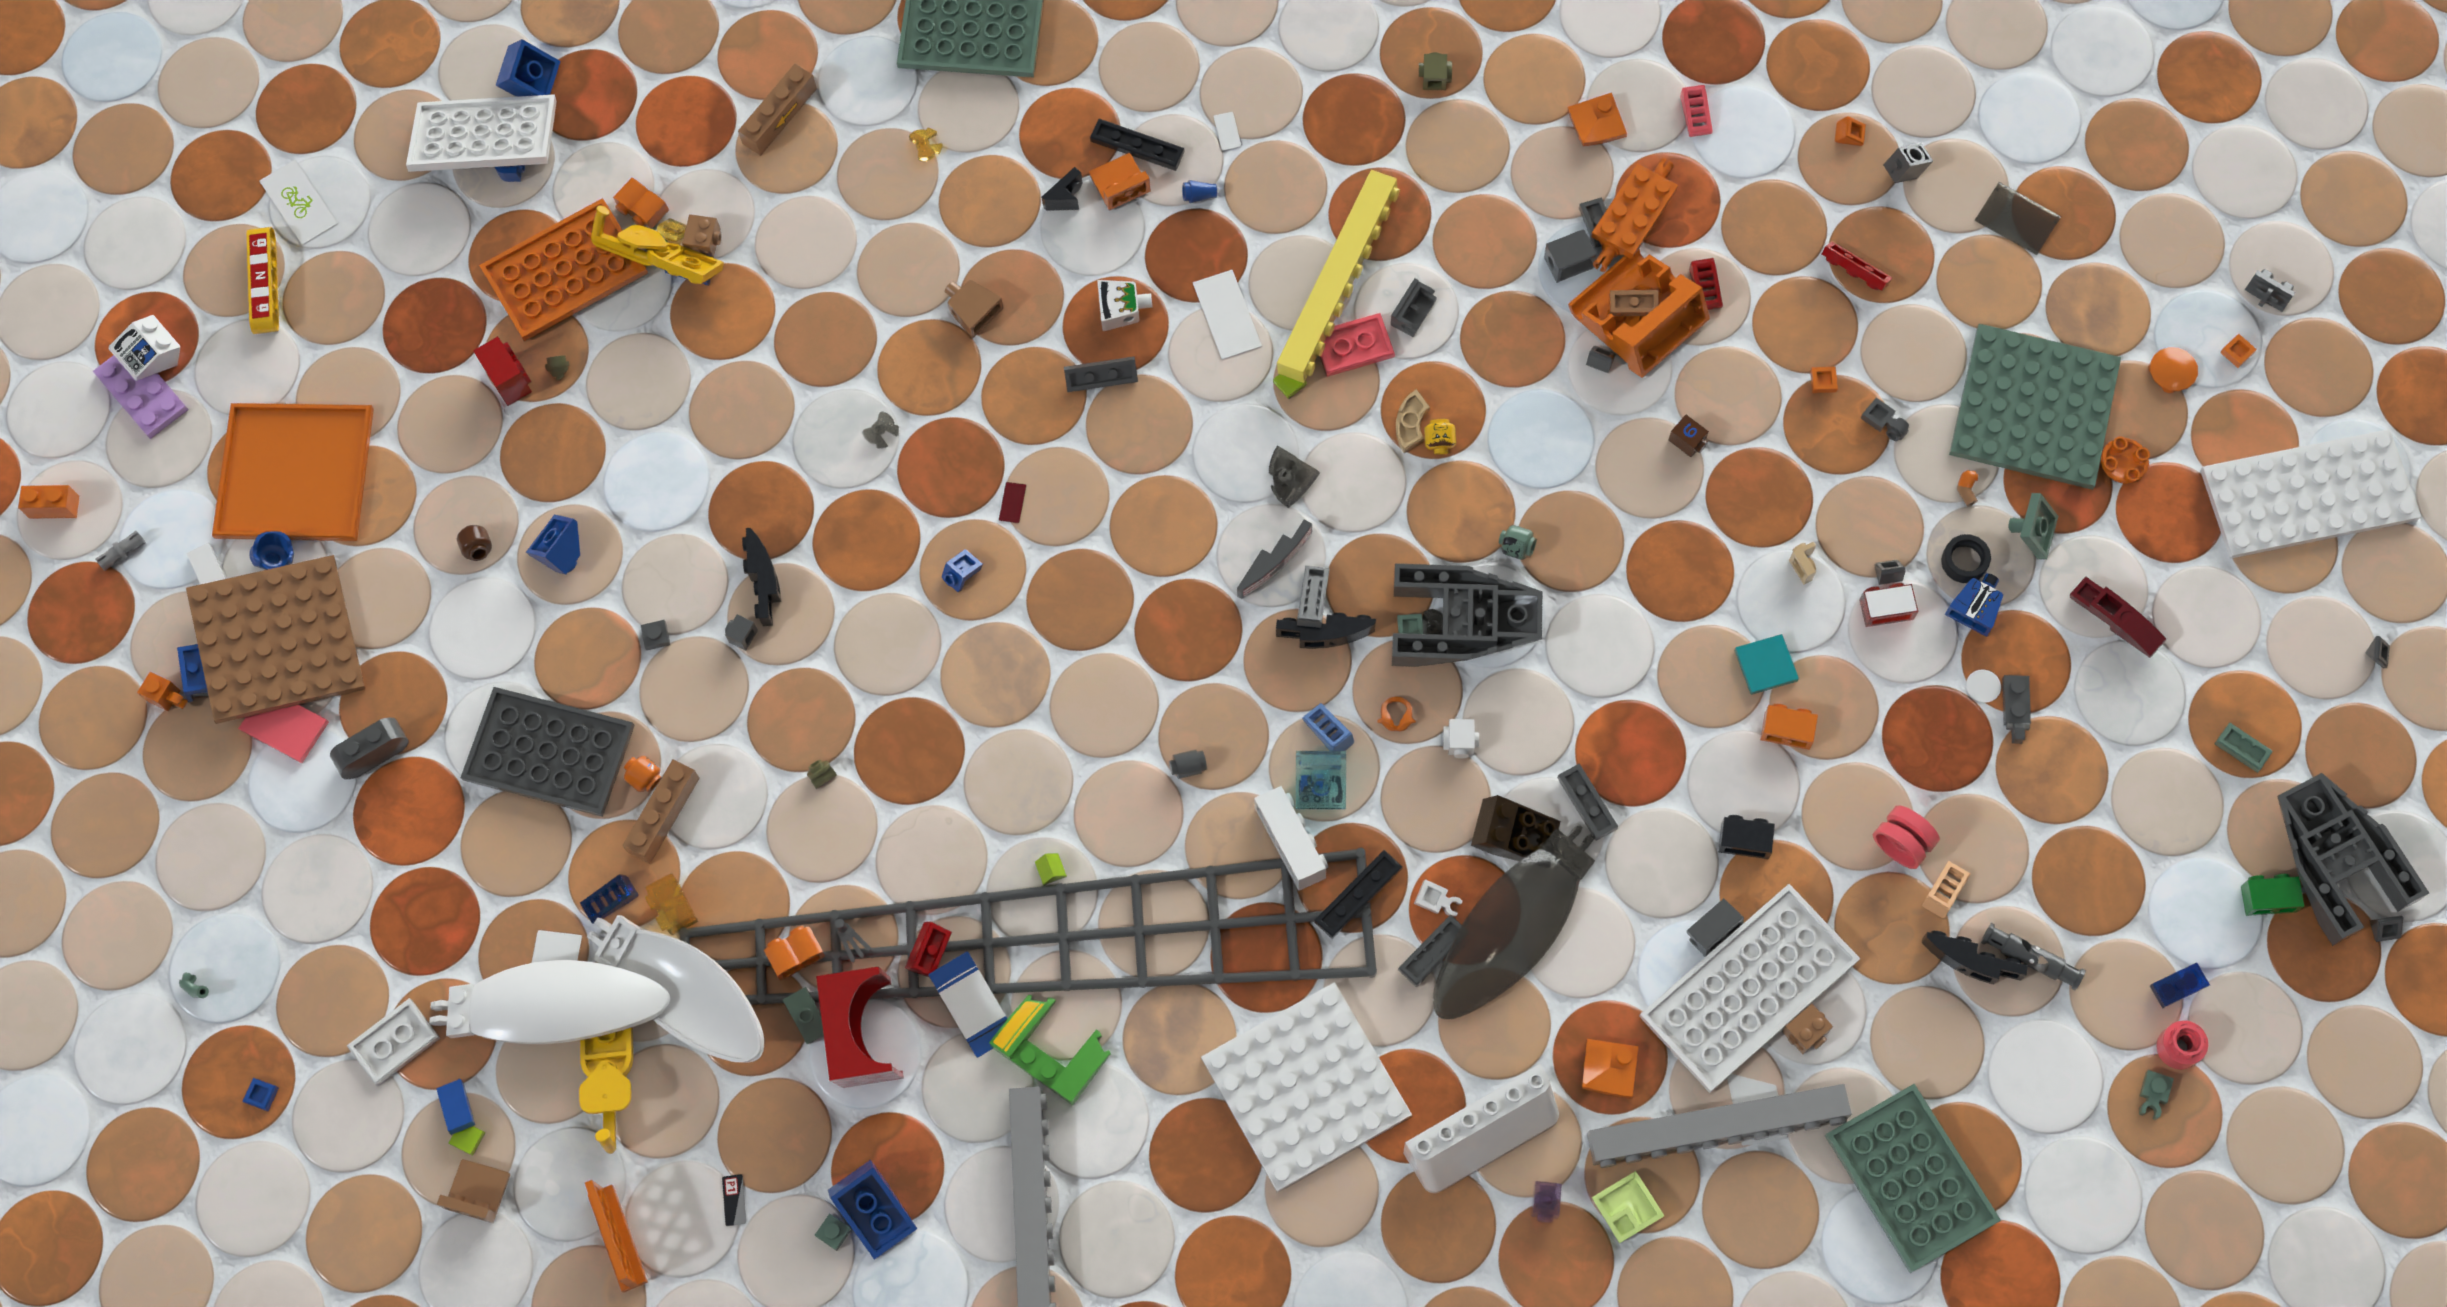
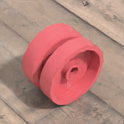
M1901 805L1895 806L1887 816V822H1882L1872 834L1877 845L1894 861L1907 868L1917 869L1926 858L1925 852H1931L1940 841L1939 834L1926 819L1915 811Z

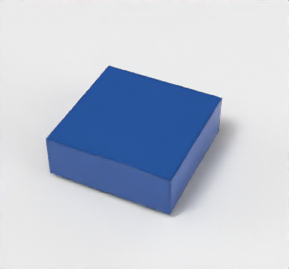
M253 1078L242 1102L269 1111L279 1087Z

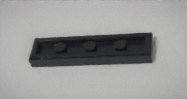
M1098 119L1090 136V141L1125 154L1130 153L1134 157L1174 171L1177 170L1185 152L1183 147L1102 119Z
M1383 850L1314 920V923L1333 939L1402 870L1403 866Z

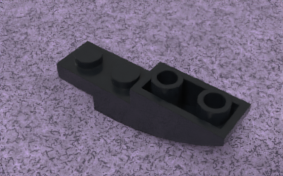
M746 528V537H742L743 551H747V559H743L744 573L748 574L751 582H754V594L758 596V604L754 606L755 617L760 619L763 626H773L772 603L781 602L778 577L765 546L751 528Z
M1333 613L1332 615H1327L1326 624H1322L1321 628L1299 626L1294 618H1283L1282 620H1277L1276 637L1300 639V648L1307 649L1341 646L1374 633L1376 619H1371L1368 615L1349 617L1344 613Z
M1931 931V933L1927 932L1922 939V944L1942 962L1962 974L1979 981L1994 985L2000 976L2021 981L2027 975L2028 965L2021 964V961L2018 959L2006 958L2003 960L1995 958L1994 954L1988 952L1977 954L1978 943H1973L1970 938L1962 936L1952 938L1947 937L1944 932Z

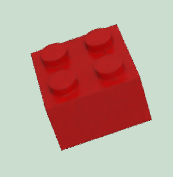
M497 336L473 350L507 406L532 392L528 386L532 381L508 342L503 344Z

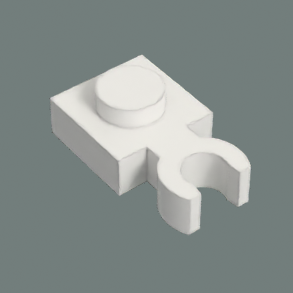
M1424 880L1414 904L1436 914L1442 908L1446 915L1455 917L1458 913L1451 910L1450 904L1456 903L1460 905L1463 901L1458 897H1446L1448 889Z

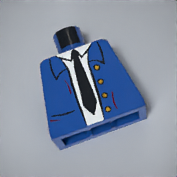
M1989 573L1984 576L1982 582L1972 578L1950 604L1945 615L1987 637L1994 626L2003 598V593L1995 589L1999 579Z

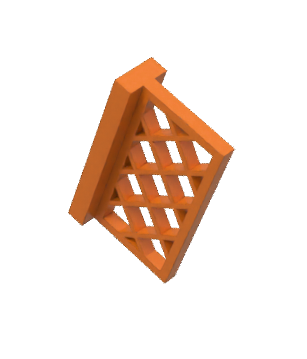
M593 1180L585 1182L588 1198L621 1291L624 1293L648 1283L614 1186L609 1185L603 1188Z

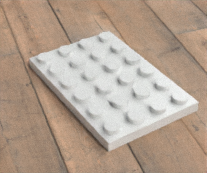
M555 95L418 102L406 162L408 172L548 164L557 102Z

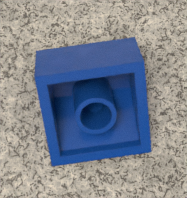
M521 39L508 45L496 86L517 97L550 95L560 60Z

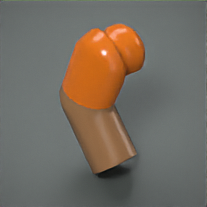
M1970 470L1961 474L1957 485V490L1967 507L1972 506L1978 501L1972 492L1975 481H1978V474Z

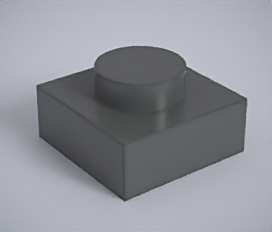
M665 620L641 625L646 650L670 645Z

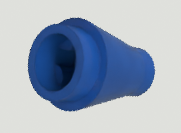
M1192 180L1184 182L1182 185L1183 201L1194 203L1209 198H1216L1217 185Z

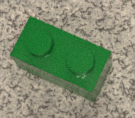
M2278 874L2274 878L2264 879V876L2257 875L2249 877L2241 886L2246 916L2297 913L2304 907L2299 877H2290L2289 874Z

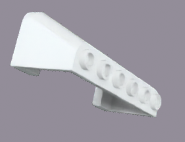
M1541 1064L1405 1142L1403 1154L1424 1189L1430 1193H1439L1553 1127L1559 1118V1110L1548 1075Z

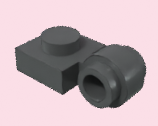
M1878 398L1874 399L1861 416L1862 420L1879 432L1886 426V435L1893 441L1902 440L1909 431L1908 422L1903 418L1893 419L1892 417L1896 411Z

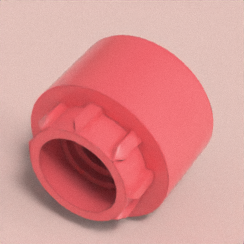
M2177 1021L2159 1035L2156 1045L2157 1052L2161 1060L2169 1067L2179 1070L2188 1069L2205 1057L2208 1051V1038L2204 1030L2197 1024L2190 1021ZM2177 1040H2183L2187 1044V1051L2179 1048Z

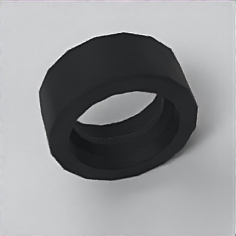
M1971 534L1959 535L1952 538L1946 545L1941 558L1942 568L1947 576L1960 583H1968L1972 578L1979 580L1989 568L1991 562L1990 549L1986 542ZM1966 546L1975 550L1981 559L1979 567L1974 571H1965L1958 568L1952 561V554L1956 548Z

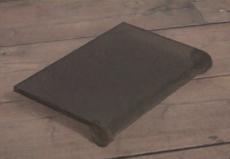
M1999 182L1975 221L2037 255L2061 216Z

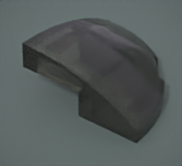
M1277 445L1269 465V474L1273 476L1274 486L1271 485V489L1276 498L1289 508L1310 488L1320 472Z

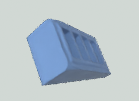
M1322 703L1302 717L1307 726L1335 757H1338L1354 744L1352 733ZM1321 715L1325 716L1316 724L1314 723V721L1318 719ZM1327 723H1331L1326 728L1321 730V728L1324 727ZM1337 729L1336 733L1328 737V735H1330L1333 731Z

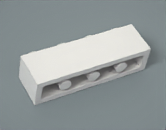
M1282 786L1255 797V810L1297 889L1302 890L1326 879L1327 861L1323 854L1318 855L1315 849L1317 847L1316 841L1311 833L1307 834L1305 831V821L1300 813L1296 814L1293 808L1295 804L1290 793L1285 794Z

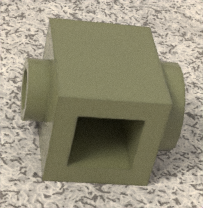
M1437 52L1424 54V62L1419 63V77H1423V90H1446V83L1452 82V61H1447V54Z

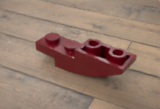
M2085 577L2070 593L2072 600L2108 624L2112 632L2149 658L2166 641L2165 636L2149 620L2108 587L2103 589L2088 577Z

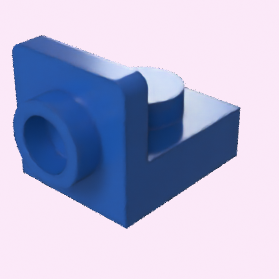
M965 549L946 562L942 579L947 585L959 592L963 589L964 582L981 570L983 563Z

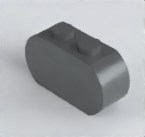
M391 717L384 718L336 745L330 752V758L343 779H354L402 752L407 747L409 740L397 719Z

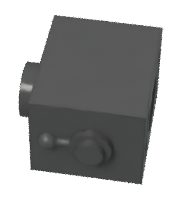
M1917 143L1899 147L1883 166L1894 183L1917 179L1933 160L1923 144Z

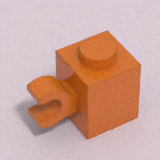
M149 672L137 691L147 702L166 711H169L172 704L184 709L188 702L179 694L181 690L171 681L152 672Z

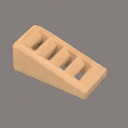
M1948 861L1922 906L1937 916L1945 918L1971 873ZM1949 873L1955 876L1956 878L1960 879L1961 881L1958 882L1953 878L1947 876L1946 874ZM1942 881L1945 882V883H1947L1948 885L1954 887L1956 890H1954V889L1948 887L1947 885L1943 884ZM1937 890H1939L1940 892L1946 894L1947 896H1949V897H1951V898H1950V899L1947 898L1946 896H1944V895L1940 894L1939 892H1937Z

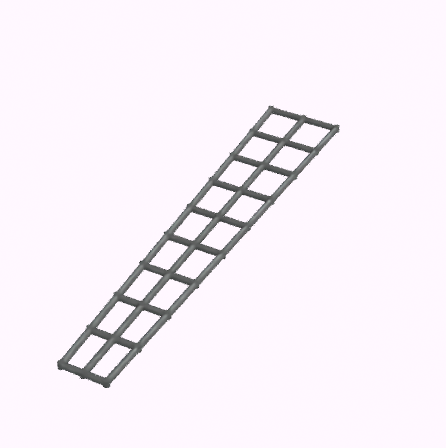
M1363 848L1321 853L1327 863L1356 859L1357 876L1367 867L1366 854ZM1281 858L1219 866L1210 865L1202 868L1143 875L1134 874L1126 877L1067 884L1059 883L1057 885L999 892H983L982 894L923 901H907L906 903L838 911L832 910L829 912L770 919H756L753 921L681 928L679 930L680 940L690 944V938L755 930L756 957L715 961L724 970L756 967L757 994L745 995L751 1005L784 1003L783 999L793 994H767L766 966L772 965L764 952L766 949L765 929L830 922L831 951L823 952L825 957L817 962L832 961V973L842 972V960H850L846 950H841V940L835 927L837 919L847 920L906 913L907 945L871 948V951L863 948L860 949L864 954L863 958L858 955L855 949L850 950L854 959L907 955L909 959L917 939L916 911L981 904L983 939L948 941L944 952L983 949L985 981L993 994L1199 984L1220 985L1222 983L1353 977L1373 978L1377 974L1370 902L1354 917L1362 918L1366 967L1300 970L1296 923L1314 922L1323 911L1295 913L1292 877ZM1281 868L1285 914L1219 919L1216 876ZM1206 877L1209 920L1144 925L1141 885ZM1131 886L1134 926L1068 932L1067 893ZM1056 895L1058 933L993 938L991 902ZM1286 924L1290 970L1224 973L1220 929ZM1210 930L1214 974L1147 977L1145 935ZM1135 937L1137 977L1071 980L1069 942ZM1059 943L1061 981L995 984L993 948ZM908 970L909 988L880 989L870 999L940 996L935 986L919 987L918 973ZM809 992L814 1002H819L818 992Z

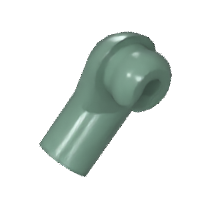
M187 972L182 975L179 985L191 997L205 998L208 996L209 990L206 986L194 984L197 979L195 975Z

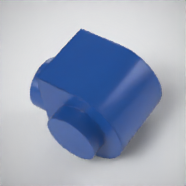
M525 165L495 167L503 181L521 182V173L525 172Z

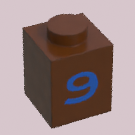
M1686 414L1671 430L1668 441L1689 457H1692L1696 451L1701 453L1708 444L1706 439L1709 431Z

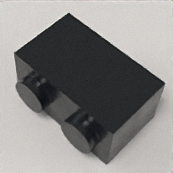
M1739 815L1724 817L1721 823L1718 852L1769 859L1772 854L1775 824L1768 823V820L1756 818L1752 821L1744 820Z

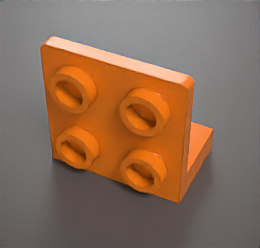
M1130 153L1089 171V175L1109 211L1151 192L1149 176L1146 171L1141 173Z

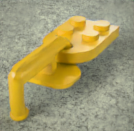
M597 206L596 208L597 212L591 234V241L596 247L645 266L654 265L666 270L670 275L687 278L689 282L694 284H703L723 270V261L678 244L668 243L658 231L645 226H629L619 232L617 238L603 233L606 216L610 212L604 206Z
M633 1027L603 1036L580 1040V1064L588 1078L579 1087V1104L585 1113H603V1129L597 1131L595 1139L608 1154H613L616 1151V1111L626 1109L632 1098L631 1082L626 1076L633 1065Z

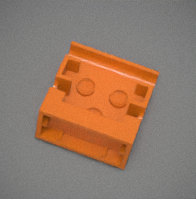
M1638 249L1632 259L1626 256L1622 257L1568 304L1573 316L1628 364L1629 370L1641 378L1710 319L1702 287L1682 274L1675 278L1669 266L1650 254L1643 258L1640 249ZM1610 290H1658L1659 305L1646 316H1613L1610 314Z

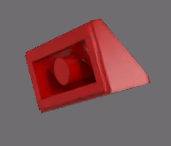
M931 921L924 922L905 969L929 977V974L937 969L952 932Z

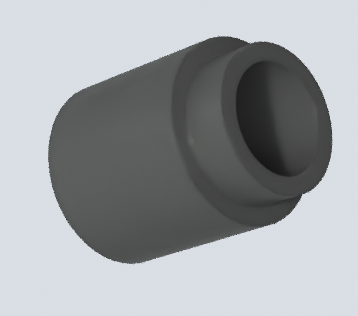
M1191 750L1174 754L1173 760L1169 761L1171 774L1177 775L1178 779L1202 774V771L1207 770L1203 751Z

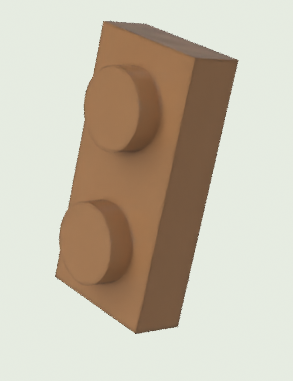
M1610 290V314L1613 316H1646L1659 305L1658 290Z

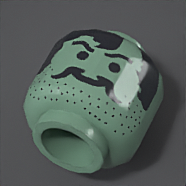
M1511 525L1507 531L1503 530L1501 532L1498 543L1502 545L1503 554L1524 560L1527 556H1532L1537 539L1534 538L1531 530Z

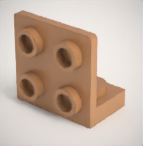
M462 1159L448 1197L440 1194L437 1205L452 1212L494 1223L510 1178V1173Z

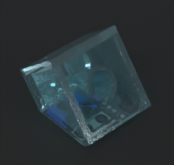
M1296 751V809H1346V751Z

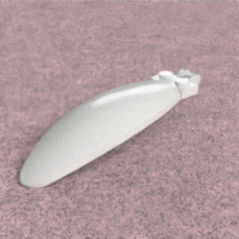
M617 915L613 924L602 918L596 919L594 924L607 932L604 938L596 932L590 931L588 933V939L600 946L593 959L600 964L621 968L645 976L659 983L669 992L670 1003L663 1013L653 1019L657 1024L689 1046L717 1058L731 1062L747 1063L756 1061L761 1057L764 1051V1034L756 1013L741 988L717 962L699 949L679 939L654 931L642 930L622 915Z
M575 960L542 961L504 970L475 985L466 984L449 987L448 1001L431 1002L430 1006L431 1010L435 1011L448 1010L447 1016L430 1017L429 1023L433 1026L447 1025L446 1036L449 1038L477 1035L491 1040L518 1044L564 1043L603 1036L646 1023L663 1013L670 1003V994L659 983L621 968Z

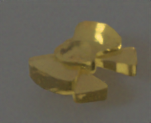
M927 128L926 130L913 131L909 135V140L915 143L918 150V160L928 161L935 156V153H941L942 143L930 144L929 139L937 135V131Z

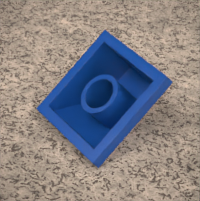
M554 514L526 553L557 573L566 575L576 567L577 560L580 557L577 521L573 518Z

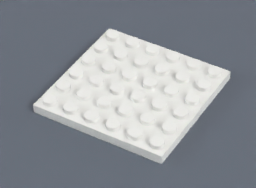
M1335 982L1201 1056L1203 1063L1277 1193L1412 1117V1113Z

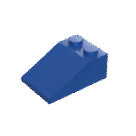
M871 1160L828 1189L830 1199L874 1260L917 1230L916 1225Z

